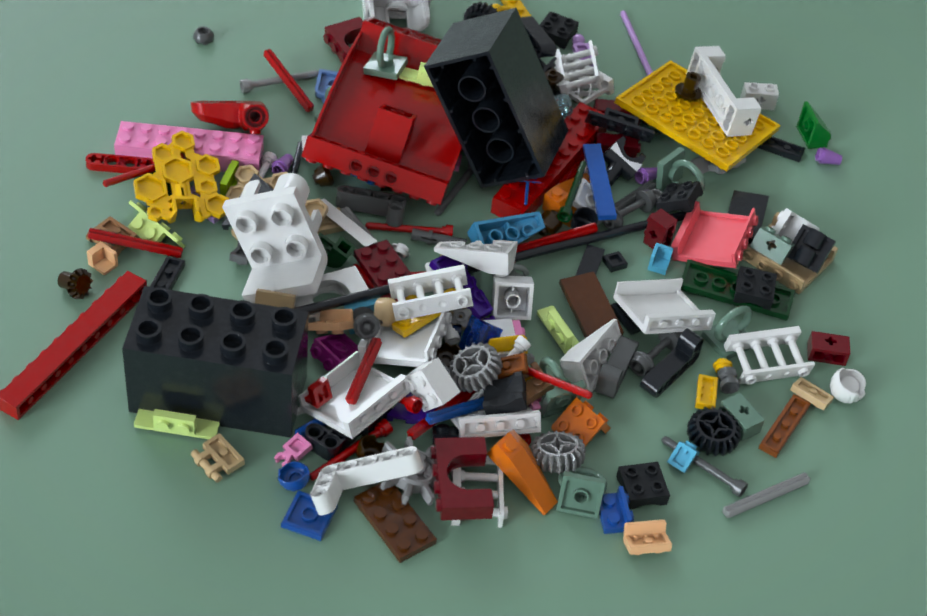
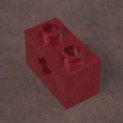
M659 209L649 215L647 228L644 231L643 243L654 249L656 243L671 246L678 221L663 209Z
M811 331L807 342L808 361L846 366L851 354L850 337Z

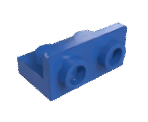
M618 486L617 493L603 494L599 516L604 534L624 532L625 523L634 522L633 511H630L628 506L629 496L624 492L623 486Z

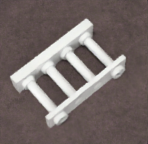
M589 40L590 49L561 55L560 49H556L554 56L557 58L555 61L556 71L564 75V80L558 82L563 100L569 98L568 91H571L572 88L597 82L599 90H602L601 83L604 82L602 72L599 73L596 56L599 54L597 46H593L592 40ZM592 56V58L580 60L569 64L566 63L568 61H572L575 59ZM593 64V67L568 73L569 70ZM595 73V76L569 82L570 79Z
M464 264L388 279L391 298L398 300V302L392 303L395 321L473 306L470 288L463 289V285H468ZM455 287L456 291L444 293L443 290ZM436 291V295L426 297L424 293ZM409 295H417L416 299L405 300V297Z
M794 326L729 335L724 348L726 352L734 351L737 353L743 369L738 379L739 384L750 385L760 381L809 375L815 363L814 361L804 363L796 344L798 337L802 333L800 327ZM780 344L789 345L796 364L786 365L779 347ZM769 346L772 348L778 363L777 367L768 366L761 347ZM751 348L754 350L761 369L751 370L743 349Z
M489 456L486 457V465H496ZM497 465L496 473L465 472V470H461V467L452 470L451 482L463 489L465 487H461V482L464 483V481L497 482V491H492L493 499H497V508H494L492 517H498V528H502L503 520L508 517V507L504 506L503 471ZM451 520V525L460 526V520Z

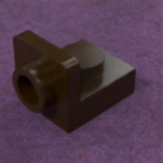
M553 68L545 72L551 90L556 87L558 82L564 80V75Z

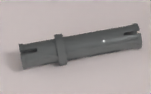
M413 228L411 240L427 242L428 245L445 241H463L465 245L467 243L466 238L434 233L433 230L424 231Z

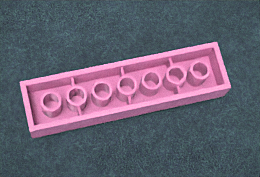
M121 121L114 144L115 155L153 159L151 152L153 147L161 143L169 145L172 142V135L185 131L194 136V153L199 155L208 154L218 158L220 171L226 172L231 160L239 161V166L252 165L259 171L264 153V135Z

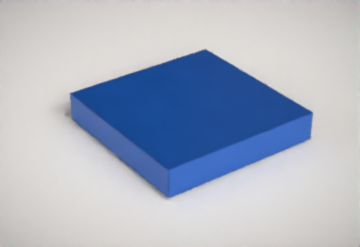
M298 490L281 522V527L321 541L338 508V504L331 513L319 515L310 494Z

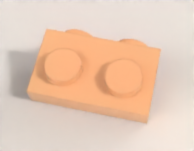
M328 309L320 311L319 321L308 323V331H316V334H327L328 331H332V334H344V330L353 329V310Z
M664 519L627 522L624 524L623 542L630 555L672 551V543L666 534V521Z

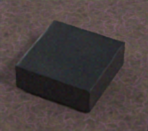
M619 251L604 255L602 258L610 272L627 268L628 263Z

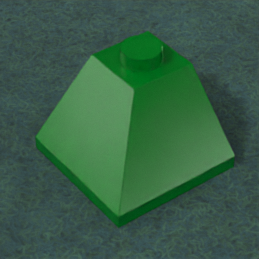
M804 101L796 127L808 149L827 147L831 139V132L809 102Z

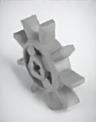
M407 436L404 448L414 446L412 437ZM388 441L385 442L382 449L383 452L396 450ZM429 447L426 452L418 450L424 465L423 470L413 475L382 481L380 488L384 490L396 485L404 490L402 504L405 505L412 493H421L427 505L431 506L435 496L430 488H434L436 477H432V464H434V461L430 459Z

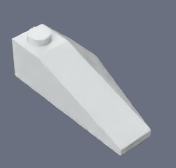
M493 240V244H483L482 241H475L466 245L463 241L439 242L434 247V252L488 274L506 277L513 270L518 241Z
M612 319L576 344L560 359L564 376L569 381L575 383L583 380L586 385L585 389L591 392L594 391L603 364L607 363L609 354L613 352L621 336L617 319Z

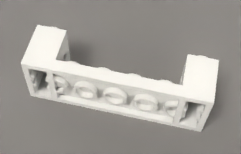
M719 46L695 47L687 73L696 72L701 76L698 86L702 91L701 98L727 137L751 135L761 113V106L754 97L735 98L720 75L726 55Z

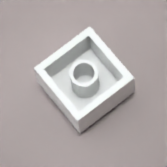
M439 358L418 366L406 375L410 392L413 396L423 400L422 410L424 412L444 405L460 393V390Z

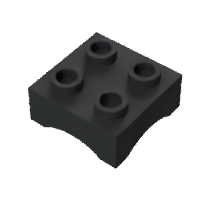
M551 11L540 23V26L552 41L562 49L567 47L570 39L577 33L579 25L578 21Z
M686 181L680 184L671 183L667 185L655 203L657 210L663 209L667 213L676 210L692 212L696 199L703 195L700 182Z
M740 266L733 302L752 303L763 309L770 310L774 301L777 274Z
M522 371L514 372L511 376L503 379L493 380L492 385L486 386L483 401L486 415L513 413L527 409L526 381Z
M658 462L618 467L616 477L620 486H623L624 492L629 496V510L644 505H667L670 493Z

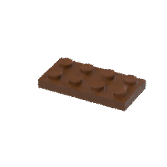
M380 483L354 496V503L400 563L436 544L437 539L408 502L406 505L402 504V494L395 485L382 490Z

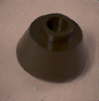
M320 164L314 170L315 174L312 175L315 184H320L321 187L332 186L334 179L330 170L324 168L323 164Z

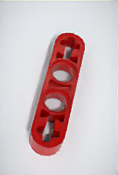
M90 153L85 158L86 167L89 170L127 173L154 164L152 158ZM116 162L115 165H109L108 163ZM130 163L134 164V166L128 167L126 165Z

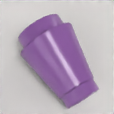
M823 147L818 148L815 160L819 164L840 165L842 155Z
M285 154L274 161L271 167L272 173H288L293 157L290 154Z
M657 167L639 168L635 173L636 182L643 185L650 180L656 179Z

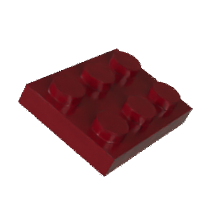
M388 240L356 249L353 252V256L375 288L388 285V279L412 275Z

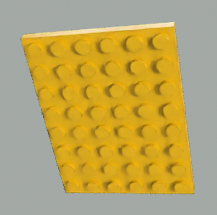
M671 60L617 96L614 102L622 109L627 110L635 117H639L648 125L671 137L677 143L684 145L692 152L697 153L726 172L779 131L781 126L760 113L751 135L727 137L702 98L698 99L697 102H689L688 100L684 101L683 98H678V95L675 94L676 85L684 82L687 69Z

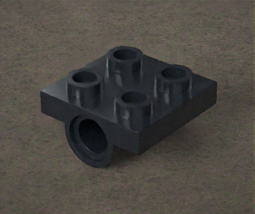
M803 224L792 242L795 246L787 258L818 274L836 241L827 237L822 232Z

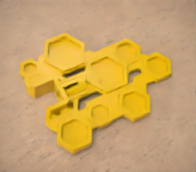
M180 131L172 135V142L169 145L161 143L152 148L151 152L156 172L153 174L146 173L133 182L135 198L146 202L147 206H150L147 208L148 219L155 222L163 219L172 224L176 222L177 209H192L194 221L200 223L211 216L218 219L226 216L222 206L225 200H229V198L217 193V184L214 176L220 173L219 159L208 154L199 155L194 153L195 141L192 134ZM181 153L185 154L186 160L181 158ZM166 182L169 183L171 187L172 195L170 196L168 195ZM190 182H194L195 192L198 193L200 197L191 194L189 184Z

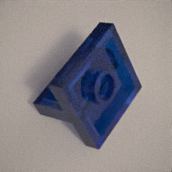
M471 315L458 345L461 350H464L465 346L470 347L472 343L476 345L479 342L486 344L489 339L500 337L503 329Z

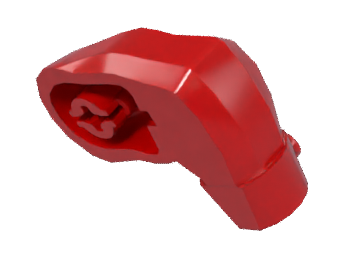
M260 101L190 102L191 112L200 121L223 128H241L244 131H250V134H261V130L269 121V111L265 104Z

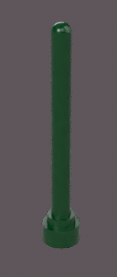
M585 161L580 162L566 203L558 211L557 218L561 222H569L572 218L573 211L571 207L587 166Z

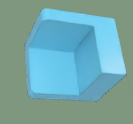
M656 243L651 254L648 270L665 275L673 248Z

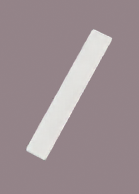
M325 198L321 199L328 206L327 216L362 245L367 247L377 242L376 239Z

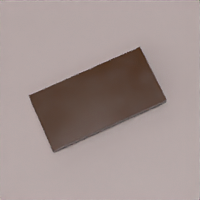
M594 271L560 279L559 285L585 338L612 319H617ZM617 319L621 335L623 336L624 331Z

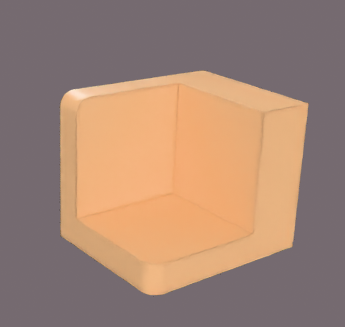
M101 241L87 251L88 265L103 275L108 274L118 266L117 252Z

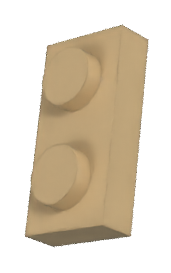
M802 377L793 383L790 389L797 396L804 398L812 403L813 406L823 411L834 399V396Z

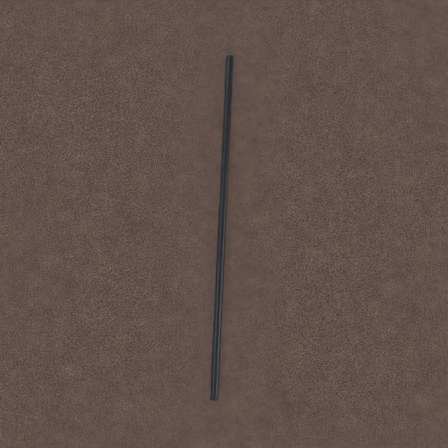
M680 211L670 215L681 221L684 220L687 212ZM644 220L516 252L515 262L645 230L648 221ZM468 265L467 270L469 274L481 271ZM389 284L291 309L307 311L309 314L376 298L390 294Z

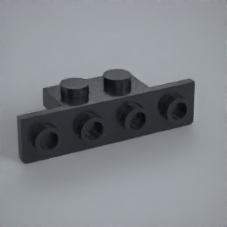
M607 107L604 115L590 110L584 121L592 126L617 132L642 142L650 143L655 134L653 130L638 126L639 117Z

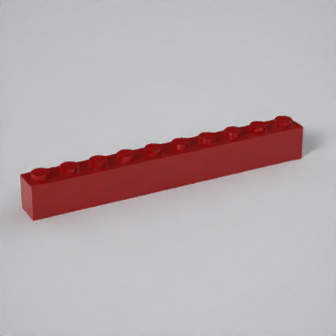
M130 271L120 276L110 288L105 290L98 300H95L85 312L79 315L76 321L68 325L59 337H56L46 349L42 350L33 362H30L19 375L15 376L7 387L0 390V410L19 420L139 302L144 286H147V280Z

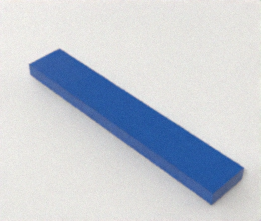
M601 143L583 144L585 162L587 163V171L598 220H616L617 213Z

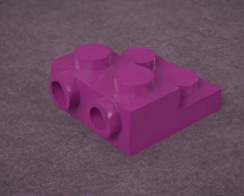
M345 333L314 338L310 348L311 356L321 361L324 369L327 371H331L354 352L358 351V345Z

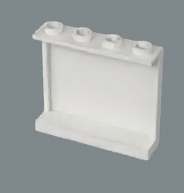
M682 278L617 282L613 296L614 300L644 334L683 332L686 328L691 331L711 330L716 315L713 310H699L681 291Z
M449 311L442 312L439 317L405 338L393 331L392 327L380 325L379 332L375 338H380L382 345L374 363L418 367L436 359L437 349L441 347L443 336H446L448 324H451L452 313ZM361 339L358 345L360 362L371 339Z
M358 351L354 352L324 376L329 381L333 396L324 405L317 409L305 402L304 397L309 394L308 389L298 396L303 412L351 439L410 393L407 376L400 374L394 379L372 367L355 405L348 404L345 397L361 363Z

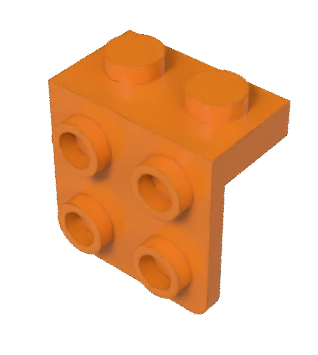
M577 397L551 426L554 432L565 431L567 434L572 433L573 436H579V439L583 440L585 447L600 430L606 434L611 429L607 424L609 420L600 412L597 415L592 411L594 407L586 400L582 402Z

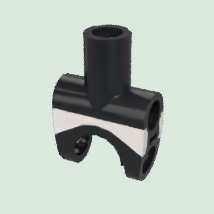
M624 136L616 141L603 155L604 161L609 164L606 170L610 187L620 175L629 181L646 158L644 153H641L636 158L627 156L624 151L627 138Z

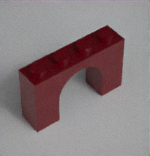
M361 17L325 27L324 41L331 47L333 53L339 57L341 63H343L350 49L348 45L355 41L363 24Z
M595 99L593 108L603 113L607 107L634 116L615 104V100ZM597 133L595 144L601 143L604 155L624 135ZM624 136L627 138L624 145L625 153L631 158H636L637 153L641 152V143H638V139Z
M485 437L434 439V447H430V459H434L432 477H436V481H434V494H438L435 507L436 512H440L441 521L492 519L494 510L492 489H463L453 484L448 477V474L456 468L485 466L487 457Z

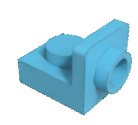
M686 440L685 443L679 441L667 463L686 473L694 458L700 452L695 450L697 446Z

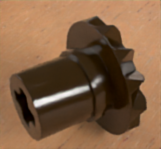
M688 72L684 82L676 85L675 94L678 95V98H683L684 101L697 102L702 96V91L698 87L701 76L696 72Z
M79 268L72 273L68 271L61 272L57 282L59 287L67 289L70 297L83 299L84 296L89 294L88 290L92 289L90 284L93 280L91 279V273L87 272L86 269Z

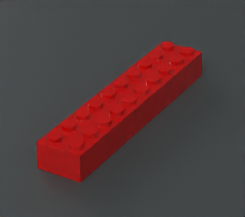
M580 102L564 119L569 131L545 177L539 178L541 183H529L528 204L524 205L526 182L504 184L493 196L490 213L502 218L536 212L543 204L544 194L552 189L583 155V144H595L596 134L607 131V129L585 123L588 112L591 110L603 115L604 113Z

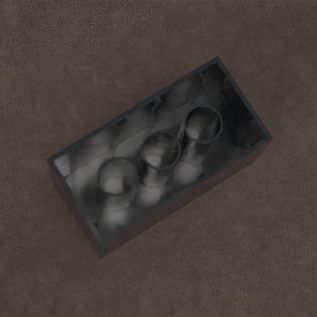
M517 8L453 23L424 65V68L480 187L486 188L545 177L569 129Z
M144 286L122 347L129 412L137 413L139 409L172 411L196 415V418L218 421L220 422V427L291 438L297 410L300 405L298 396L303 392L307 377L309 312L289 307L251 303L245 300L238 301L212 297L206 294L168 290L163 287Z

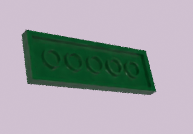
M687 260L682 276L681 290L738 307L748 306L752 311L785 321L788 320L795 290L776 285L774 301L770 310L763 309L752 303L733 302L737 283V273Z

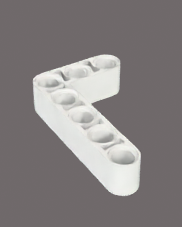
M415 446L331 464L319 472L310 496L319 515H326L335 510L343 490L413 475L423 470L424 465Z

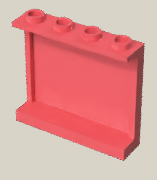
M695 201L693 211L687 212L670 246L673 248L672 260L687 262L689 259L706 265L736 269L739 261H742L743 251L748 247L749 238L753 236L754 226L758 225V216H756L755 208H752L749 216L701 211L700 202Z

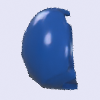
M292 461L286 463L278 470L277 478L280 485L286 490L298 491L303 489L309 482L310 471L308 466H305L302 462Z

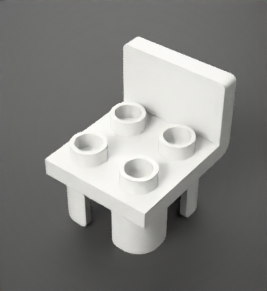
M362 0L363 19L373 17L390 23L389 19H407V27L420 32L429 25L431 0Z
M283 174L278 178L273 191L259 194L261 183L259 180H253L245 185L239 198L225 200L222 208L252 267L242 292L244 300L255 303L256 290L258 288L294 294L296 297L317 293L328 259L318 235L322 215L319 209L313 210L310 217L305 207L310 193L306 180L298 174Z

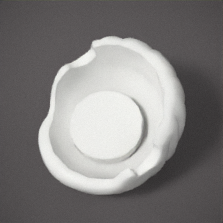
M841 368L831 378V394L840 402L852 404L861 400L866 394V379L857 370Z

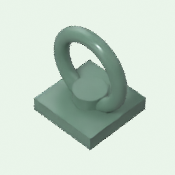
M387 26L382 30L377 45V52L373 53L364 66L363 74L397 80L408 64V57L393 55L395 33L392 27ZM388 36L387 51L384 53V46Z
M678 147L658 162L656 189L663 192L666 186L671 183L680 184L679 179L682 178L683 167L690 169L694 173L703 191L705 189V179L700 169L694 163L684 160L685 149Z
M748 306L736 307L729 311L718 324L712 326L711 330L702 331L701 336L722 358L729 360L737 356V353L734 351L726 352L724 344L729 335L747 333L744 329L751 321V308ZM745 313L744 318L742 319L740 324H738L733 319L736 316Z
M550 357L542 358L539 363L541 370L547 374L548 365L554 376L564 381L558 364ZM583 380L572 383L581 388H586ZM559 387L547 391L540 409L542 419L564 412L576 397L579 400L582 397Z
M582 466L581 468H576L575 471L561 472L558 475L561 489L556 511L598 519L603 493L607 489V481L604 476L591 468Z

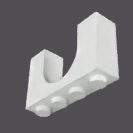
M356 266L343 268L323 274L317 293L296 297L295 307L314 303L313 299L323 293H336L344 296L368 290L369 288ZM319 312L309 314V322L319 321Z

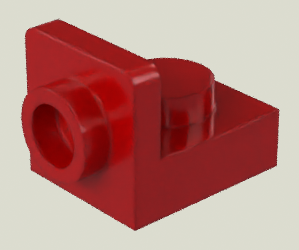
M324 376L320 377L307 387L309 394L304 397L305 402L317 409L333 398L328 379Z

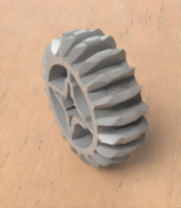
M479 342L477 345L472 343L470 347L465 346L464 350H459L458 355H453L454 360L450 361L448 369L458 389L463 392L468 391L469 393H472L474 390L478 393L481 388L485 390L487 385H492L493 380H498L497 375L501 374L503 366L501 356L497 350L488 343L483 344Z
M565 431L541 433L540 436L535 437V440L532 441L530 449L540 469L543 472L549 471L551 474L554 472L560 474L564 471H575L576 468H581L586 455L583 440L579 439V436H573L572 433L567 434Z

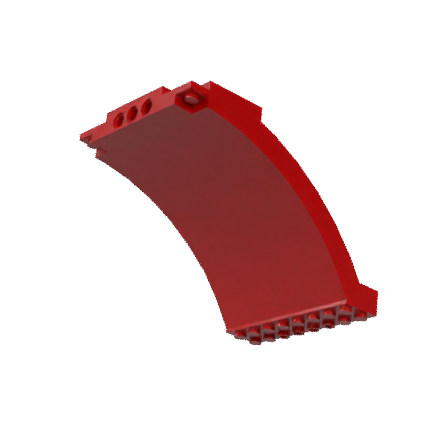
M370 17L363 21L361 30L337 73L314 129L307 137L301 157L306 158L307 162L316 164V162L321 163L327 169L333 170V168H336L344 175L358 176L357 179L368 182L370 180L375 182L376 186L385 188V186L390 187L393 192L399 194L405 192L413 199L427 200L426 203L430 205H441L460 157L462 147L434 87L423 86L411 81L408 82L399 79V77L397 80L363 74V68L373 53L377 52L380 34L387 26L392 27L395 33L393 55L408 57L406 68L419 70L421 62L426 63L441 42V39ZM388 36L384 46V53L387 51Z

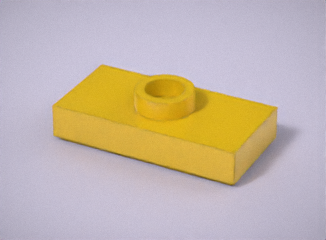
M699 374L695 408L704 409V407L710 409L712 406L716 408L718 377Z

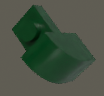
M322 233L318 234L327 253L328 261L326 266L332 268L343 266L356 246L342 236L334 243Z

